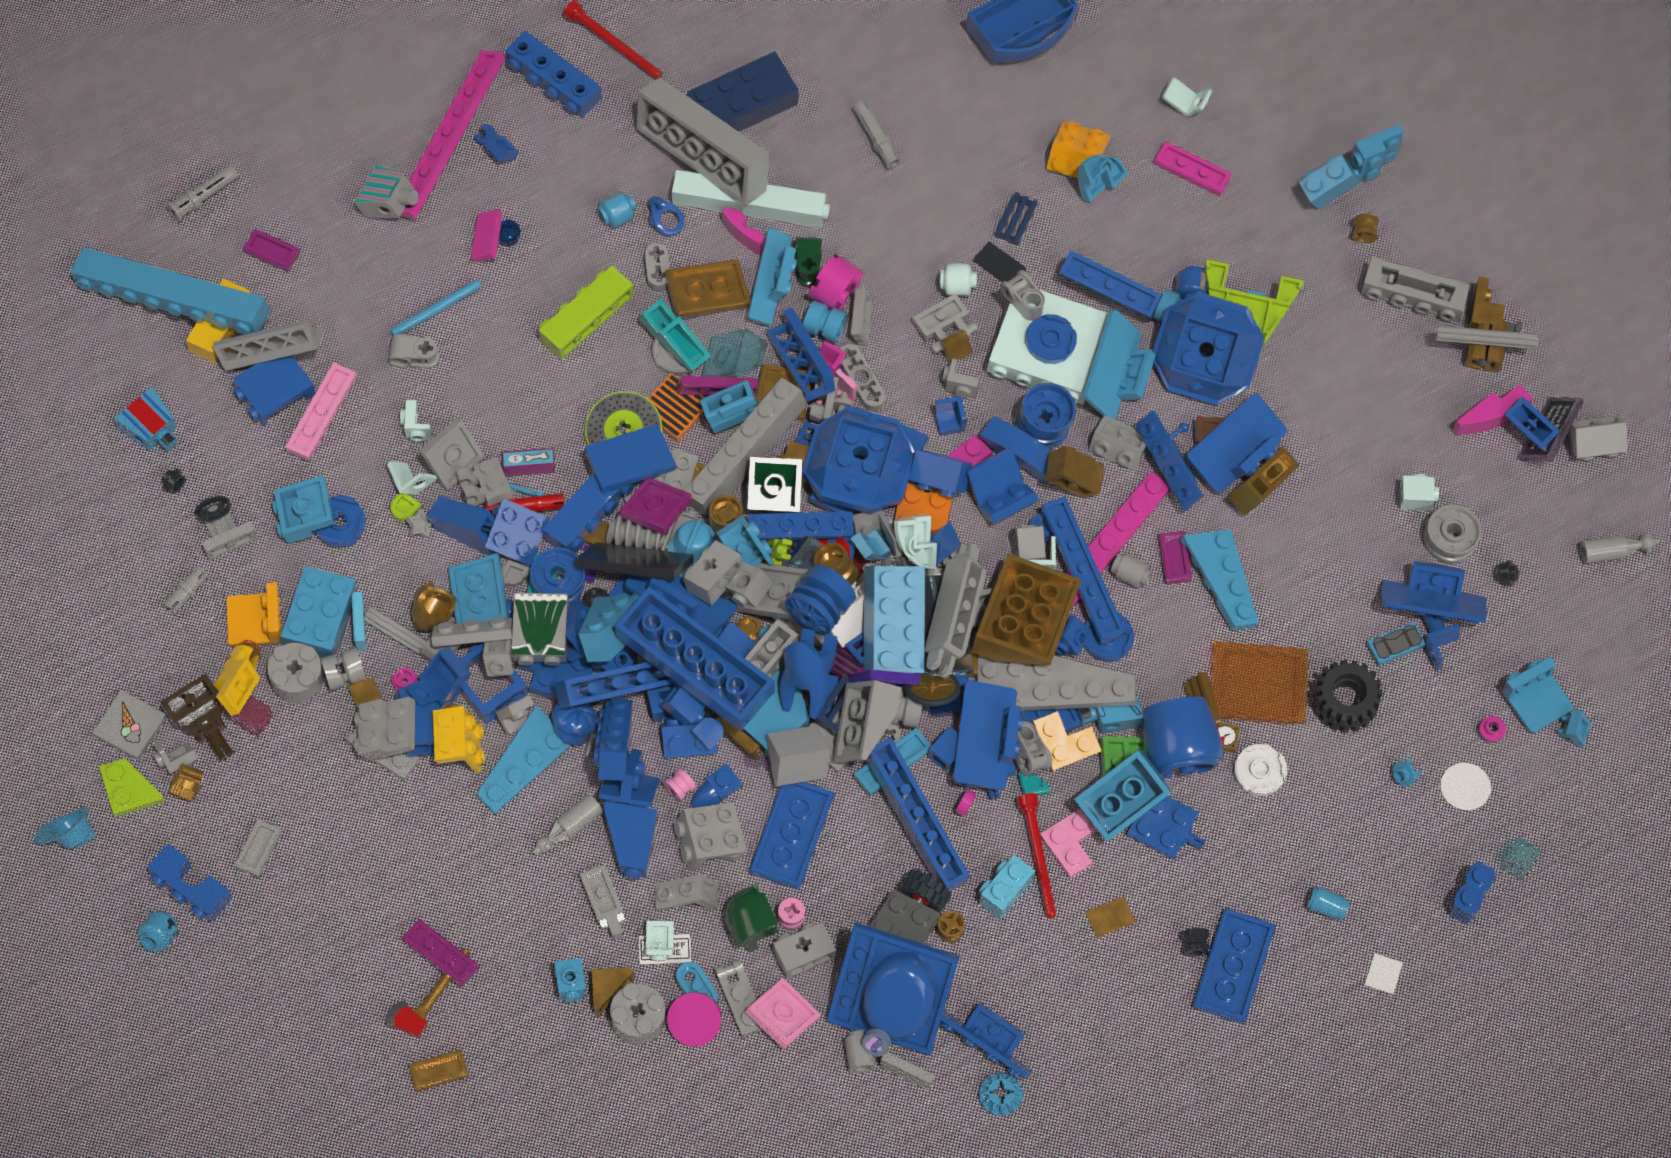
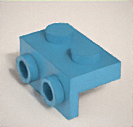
M743 515L716 532L725 546L741 554L742 562L752 566L758 565L763 560H766L769 565L774 563L769 555L773 552L765 539L760 542L757 536L761 532L753 521L748 523Z

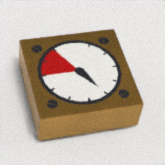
M1223 722L1216 723L1223 744V751L1236 753L1241 726Z

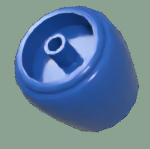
M1205 697L1176 698L1153 704L1144 709L1145 755L1164 779L1172 778V770L1177 768L1180 769L1181 775L1196 773V769L1199 774L1213 770L1220 765L1224 755L1223 744Z

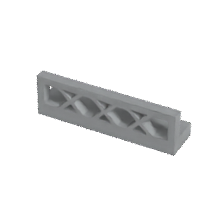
M303 320L216 341L212 347L225 371L318 349L323 332L320 326L311 328L308 321Z

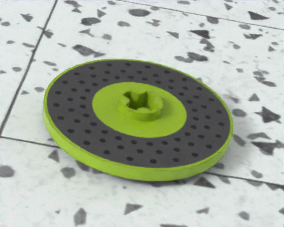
M627 391L612 393L599 400L590 410L585 424V436L588 445L622 435L621 431H617L621 429V424H626L627 428H631L626 433L655 424L659 425L661 432L663 431L662 420L654 404L640 394Z

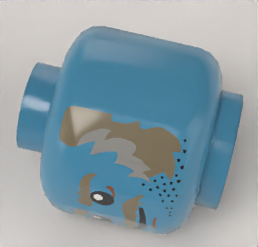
M616 191L600 200V206L597 207V211L604 225L617 228L633 220V210L637 207L631 195L626 196L624 192Z

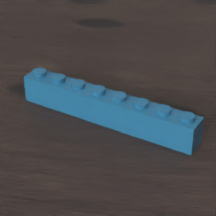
M83 247L70 272L76 285L83 290H96L107 297L117 296L129 303H142L154 310L160 308L167 310L175 316H180L181 314L197 322H210L222 329L228 327L235 329L243 335L261 331L271 311L265 298L262 296Z

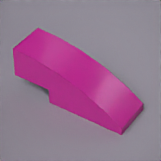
M1520 384L1503 398H1500L1493 392L1456 421L1453 433L1455 435H1467L1502 426L1510 422L1504 414L1522 396L1531 404L1534 398Z

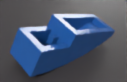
M992 416L979 434V437L998 453L1011 448L1018 467L1022 466L1040 482L1045 481L1049 452L1052 450L1021 429L996 416Z

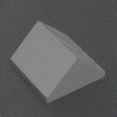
M818 725L766 734L775 787L827 778L830 748Z

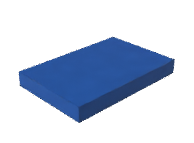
M658 424L585 446L586 456L602 492L676 470V463Z

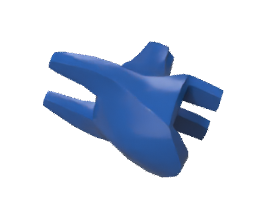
M803 628L801 640L784 648L785 669L781 678L780 694L783 710L790 711L796 689L801 688L810 691V718L815 719L820 715L827 699L828 674L834 666L837 636L825 634L820 652L814 648L815 630Z

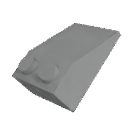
M876 680L846 683L834 762L861 761L868 758L897 715L901 704V687Z

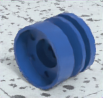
M1040 383L1032 387L1025 395L1016 421L1017 428L1029 434L1049 449L1060 445L1068 436L1076 413L1075 400L1070 392L1061 385Z
M816 564L811 566L800 582L801 585L796 586L793 592L786 598L785 606L791 617L799 625L815 630L817 635L825 636V634L832 632L834 626L840 621L841 615H844L855 602L856 594L850 583L843 576L831 568Z

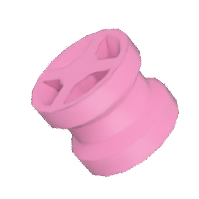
M681 768L674 771L672 778H667L663 781V785L668 793L679 802L685 798V794L688 791L691 792L696 789L693 779Z
M787 898L780 903L778 908L780 925L788 930H795L802 926L805 920V907L799 899Z

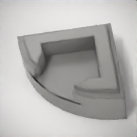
M507 559L503 568L505 587H512L523 583L530 576L531 568Z

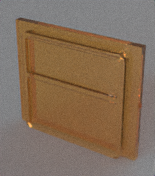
M1214 641L1211 688L1220 719L1283 725L1305 724L1309 649Z

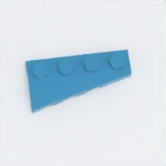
M1231 529L1183 535L1180 540L1184 548L1187 547L1192 555V562L1202 572L1205 578L1204 583L1208 590L1211 589L1217 599L1216 604L1231 630L1256 628L1259 624Z
M537 705L477 792L476 797L494 815L573 746L558 738L554 732V723Z

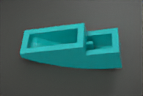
M662 298L638 317L666 350L690 372H693L711 357V354L680 316L676 317Z

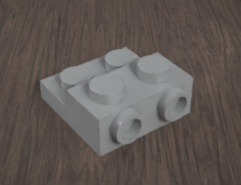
M405 697L389 702L378 699L359 704V712L354 715V721L358 727V737L354 739V747L358 755L368 760H375L415 750V700L413 698Z

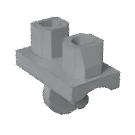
M834 377L835 391L818 397L819 399H826V404L812 403L810 420L822 423L834 415V410H837L838 413L848 406H854L853 402L847 399V392H841L840 398H837L839 389L837 386L838 377ZM819 383L815 384V389L821 387Z

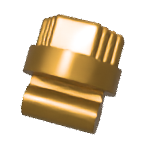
M182 763L179 766L178 774H174L171 782L173 783L169 793L188 801H193L196 793H199L202 787L199 783L204 776V772Z

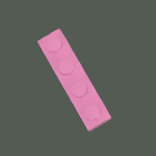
M333 362L285 447L287 452L310 461L357 378L356 372Z

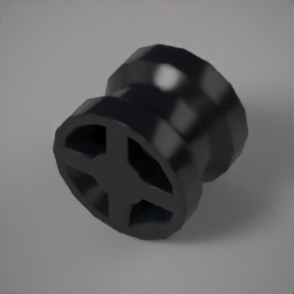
M1191 928L1182 932L1183 940L1186 941L1184 955L1199 957L1211 952V947L1207 943L1209 937L1208 929Z

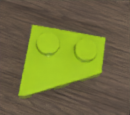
M125 758L99 766L114 818L164 803L162 794Z

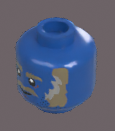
M1187 266L1178 273L1176 293L1180 294L1182 300L1198 291L1209 294L1207 276L1203 268Z

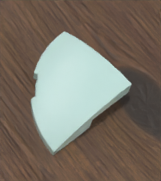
M922 514L894 520L896 540L901 551L909 558V561L917 566L936 569L937 543L930 542L931 516Z

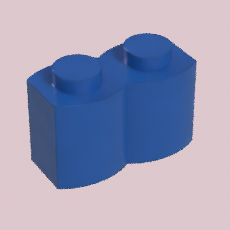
M1479 861L1471 866L1462 887L1458 890L1451 904L1450 916L1466 925L1475 918L1483 899L1486 897L1495 879L1494 869Z

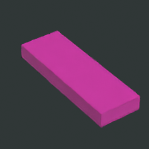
M1167 141L1163 144L1153 163L1221 197L1232 178V173Z

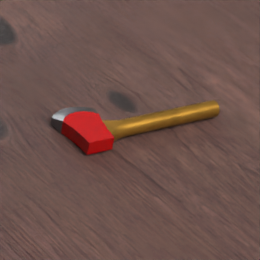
M463 947L460 949L467 956L471 954L467 949ZM443 973L423 1002L414 1011L405 1000L394 1004L386 1015V1026L410 1034L418 1039L428 1026L426 1018L430 1009L451 982V979Z

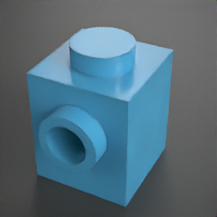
M582 958L555 961L559 1001L565 1000V1002L573 1003L580 1001L583 997H587Z

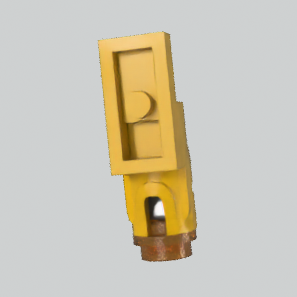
M244 640L235 646L213 683L219 691L216 696L231 716L240 713L261 678L255 671L257 662L261 657V649L252 640Z

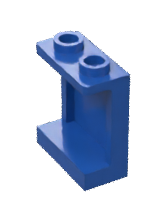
M292 355L257 363L233 378L235 389H233L234 395L240 403L243 401L249 407L247 412L254 422L259 421L263 427L268 424V417L298 398L304 396L306 400H309L315 396L314 384Z

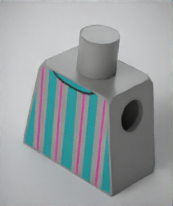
M375 164L354 204L366 218H398L401 216L406 205H415L417 203L418 193L405 175Z

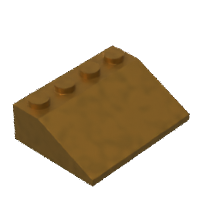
M1008 553L976 634L971 652L995 661L1051 665L1082 579Z

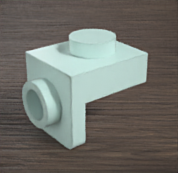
M406 400V409H401L400 424L404 425L406 439H411L415 442L431 440V425L417 424V401Z
M647 920L645 955H651L652 960H667V955H673L674 920Z

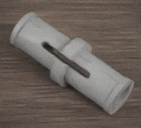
M196 565L188 577L176 585L177 589L162 604L165 609L169 608L167 610L169 613L176 615L188 599H193L196 595L195 591L209 577L207 572L203 573L204 569Z

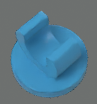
M1412 759L1399 761L1393 766V777L1400 786L1409 787L1413 785L1422 773L1421 770H1414L1411 765Z

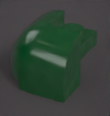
M758 884L742 889L727 904L725 912L727 933L731 932L737 948L745 946L747 953L758 949V940L778 933L777 920L764 892L759 893Z

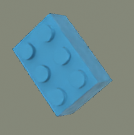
M305 566L280 636L282 645L302 643L315 649L319 658L331 654L336 655L352 610L353 592H358L356 579Z
M1139 748L1076 796L1074 800L1108 842L1171 794L1173 790Z

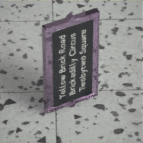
M1567 396L1563 398L1549 397L1541 414L1558 428L1560 433L1543 450L1526 440L1517 458L1520 461H1533L1534 463L1538 461L1553 462L1584 400L1582 398H1568Z

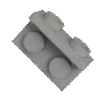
M1104 415L1094 432L1089 451L1131 470H1136L1147 446L1136 428Z

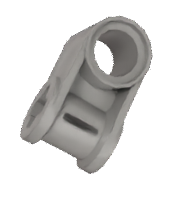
M1024 270L1018 271L1017 276L1008 282L1003 281L1000 283L1003 295L1014 305L1023 318L1034 321L1042 316L1045 296ZM1028 303H1035L1038 306L1031 307Z
M403 334L392 336L388 360L390 364L397 367L429 369L439 363L440 355L437 350V344L432 338Z
M1023 722L1021 731H1017L1016 741H1020L1019 754L1017 757H1014L1019 770L1024 775H1031L1035 770L1051 768L1053 764L1052 754L1044 744L1038 730L1030 722Z

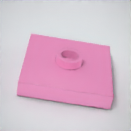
M781 978L751 1004L745 1012L784 1050L821 1017V1014L784 978Z

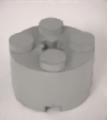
M302 643L285 644L276 647L269 659L268 674L272 689L285 702L292 704L305 703L321 690L324 675L320 658L313 647Z
M630 983L625 985L614 996L610 1008L611 1024L621 1041L629 1045L640 1046L656 1040L661 1035L666 1021L665 1004L662 996L654 988L644 984ZM638 1012L643 1013V1015H640V1014H639L637 1018L633 1017V1013H634V1014H637Z

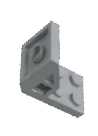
M759 563L755 567L760 568L771 579L773 584L757 608L747 604L744 607L740 606L730 597V601L737 605L736 612L773 617L792 629L801 638L804 627L791 617L786 609L785 601L794 588L801 585L800 582L808 569ZM815 634L814 645L822 648L825 636Z

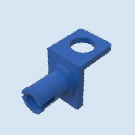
M1427 613L1423 616V620L1426 622L1431 633L1426 635L1425 649L1438 671L1441 670L1443 659L1438 647L1457 641L1460 636L1461 627L1459 623L1446 627L1441 617L1438 615L1432 616V614Z

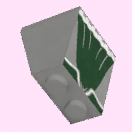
M514 593L511 652L514 661H518L520 665H533L534 662H544L545 665L557 666L560 665V662H567L569 639L565 636L570 603L568 594Z

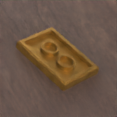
M739 259L665 270L664 275L676 317L680 316L683 318L749 308L751 300Z

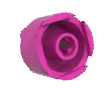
M835 253L834 257L832 256L816 277L818 285L816 287L811 286L808 296L815 301L827 305L829 310L836 308L842 311L847 304L846 300L850 293L854 295L855 289L861 285L860 280L864 273L861 272L860 268Z

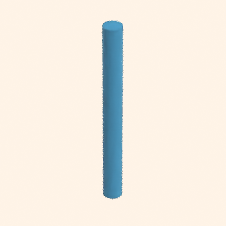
M475 279L391 328L390 333L394 336L407 332L482 288L480 282Z

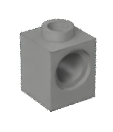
M1041 524L1015 526L1017 556L1028 560L1046 558L1043 526Z
M742 562L726 588L733 595L731 599L740 606L744 607L747 604L757 608L773 582L760 568Z

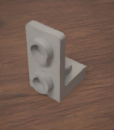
M880 510L872 514L862 512L853 515L854 534L860 532L868 535L875 529L879 530L884 534L895 556H901V549L896 540L894 525L889 514L885 515Z
M702 874L657 883L655 885L656 909L661 911L696 903L709 910L719 908L718 882Z

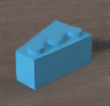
M619 594L617 596L594 598L579 631V637L588 662L611 661L626 646L625 643L616 637L615 625L639 599V595L628 596V594Z

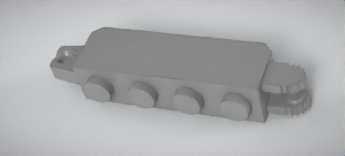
M973 543L962 545L955 558L947 560L924 650L928 653L927 667L930 670L939 668L938 675L942 678H946L952 673L955 660L962 658L966 653L986 574V569L977 563L979 547Z

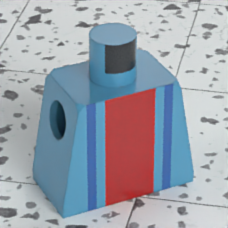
M152 387L114 417L117 429L146 450L150 451L160 444L166 451H169L178 442L171 434L177 428L175 420Z

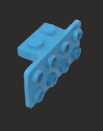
M1110 310L1083 392L1084 399L1102 416L1105 415L1116 419L1122 400L1142 399L1156 356L1151 349L1138 350L1141 332L1117 310Z

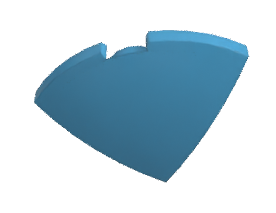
M1097 154L1087 158L1080 164L1078 182L1083 201L1091 202L1106 187L1114 189L1128 175L1126 167L1119 159L1113 156L1106 157L1103 154Z

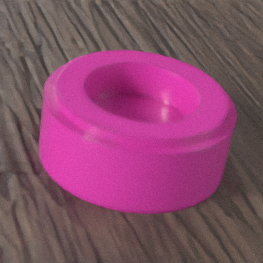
M968 789L955 812L961 816H966L977 796L976 793Z

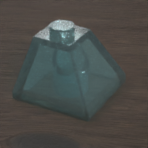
M747 328L712 336L708 347L711 357L704 362L701 376L737 377L761 366L765 358L768 342Z

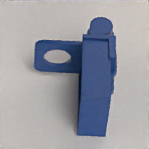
M447 647L437 652L422 674L418 676L419 681L409 684L407 690L418 704L424 706L437 702L441 709H444L457 699L461 693L460 689L472 674L453 650ZM415 689H423L428 694V698L420 697Z

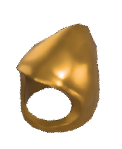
M429 580L427 585H420L412 607L413 623L416 630H433L434 626L448 622L455 609L456 596L443 589L433 587L432 580Z

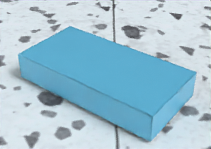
M353 592L354 642L357 651L367 650L364 599L362 592Z

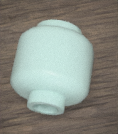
M948 263L945 269H941V290H945L948 296L953 294L969 296L972 288H977V272H972V267L968 263Z

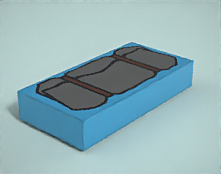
M1412 622L1368 640L1367 646L1377 666L1425 648L1426 643L1416 623Z

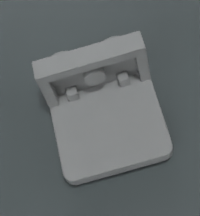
M732 803L684 809L674 824L675 834L680 838L682 845L681 857L686 862L688 871L698 870L706 859L743 854L746 850L736 808Z

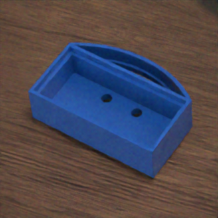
M990 0L967 13L966 29L993 65L999 61L1021 60L1038 55L1059 42L1076 19L1078 4L1075 0ZM1059 29L1053 36H1051V37L1048 38L1047 40H1045V41H1043V42H1041V43H1039V44H1037V45L1030 46V45H1033V44L1039 42L1040 40L1044 39L1047 35H1049V34L1052 33L1053 31Z

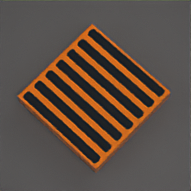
M670 373L647 399L657 408L662 420L663 431L679 442L704 414L700 399L704 397L702 395L678 394L677 383L679 378Z

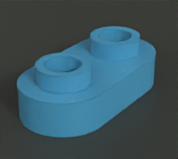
M685 962L679 966L676 972V980L683 993H706L718 1003L716 989L697 963ZM693 975L695 979L689 982L685 980V977Z

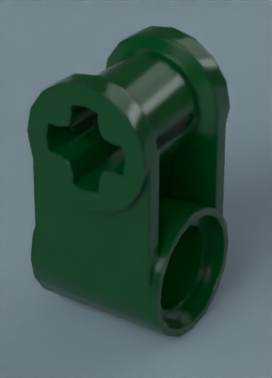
M796 237V278L802 286L811 287L817 282L816 277L819 274L822 253V238Z

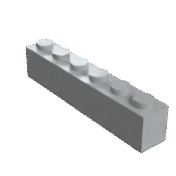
M781 378L685 489V492L692 494L690 506L709 518L711 502L718 496L731 495L748 475L750 457L763 458L808 405L800 388L784 378Z

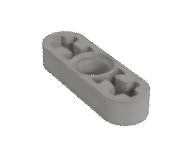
M853 344L843 345L840 348L841 350L847 352L850 356L854 355L855 367L852 368V363L847 358L842 363V371L845 375L851 377L857 385L856 395L863 407L868 411H879L885 404L883 388L860 349ZM862 372L867 374L869 379L865 383H859L854 379V376ZM871 387L870 391L874 397H878V402L869 400L867 389Z

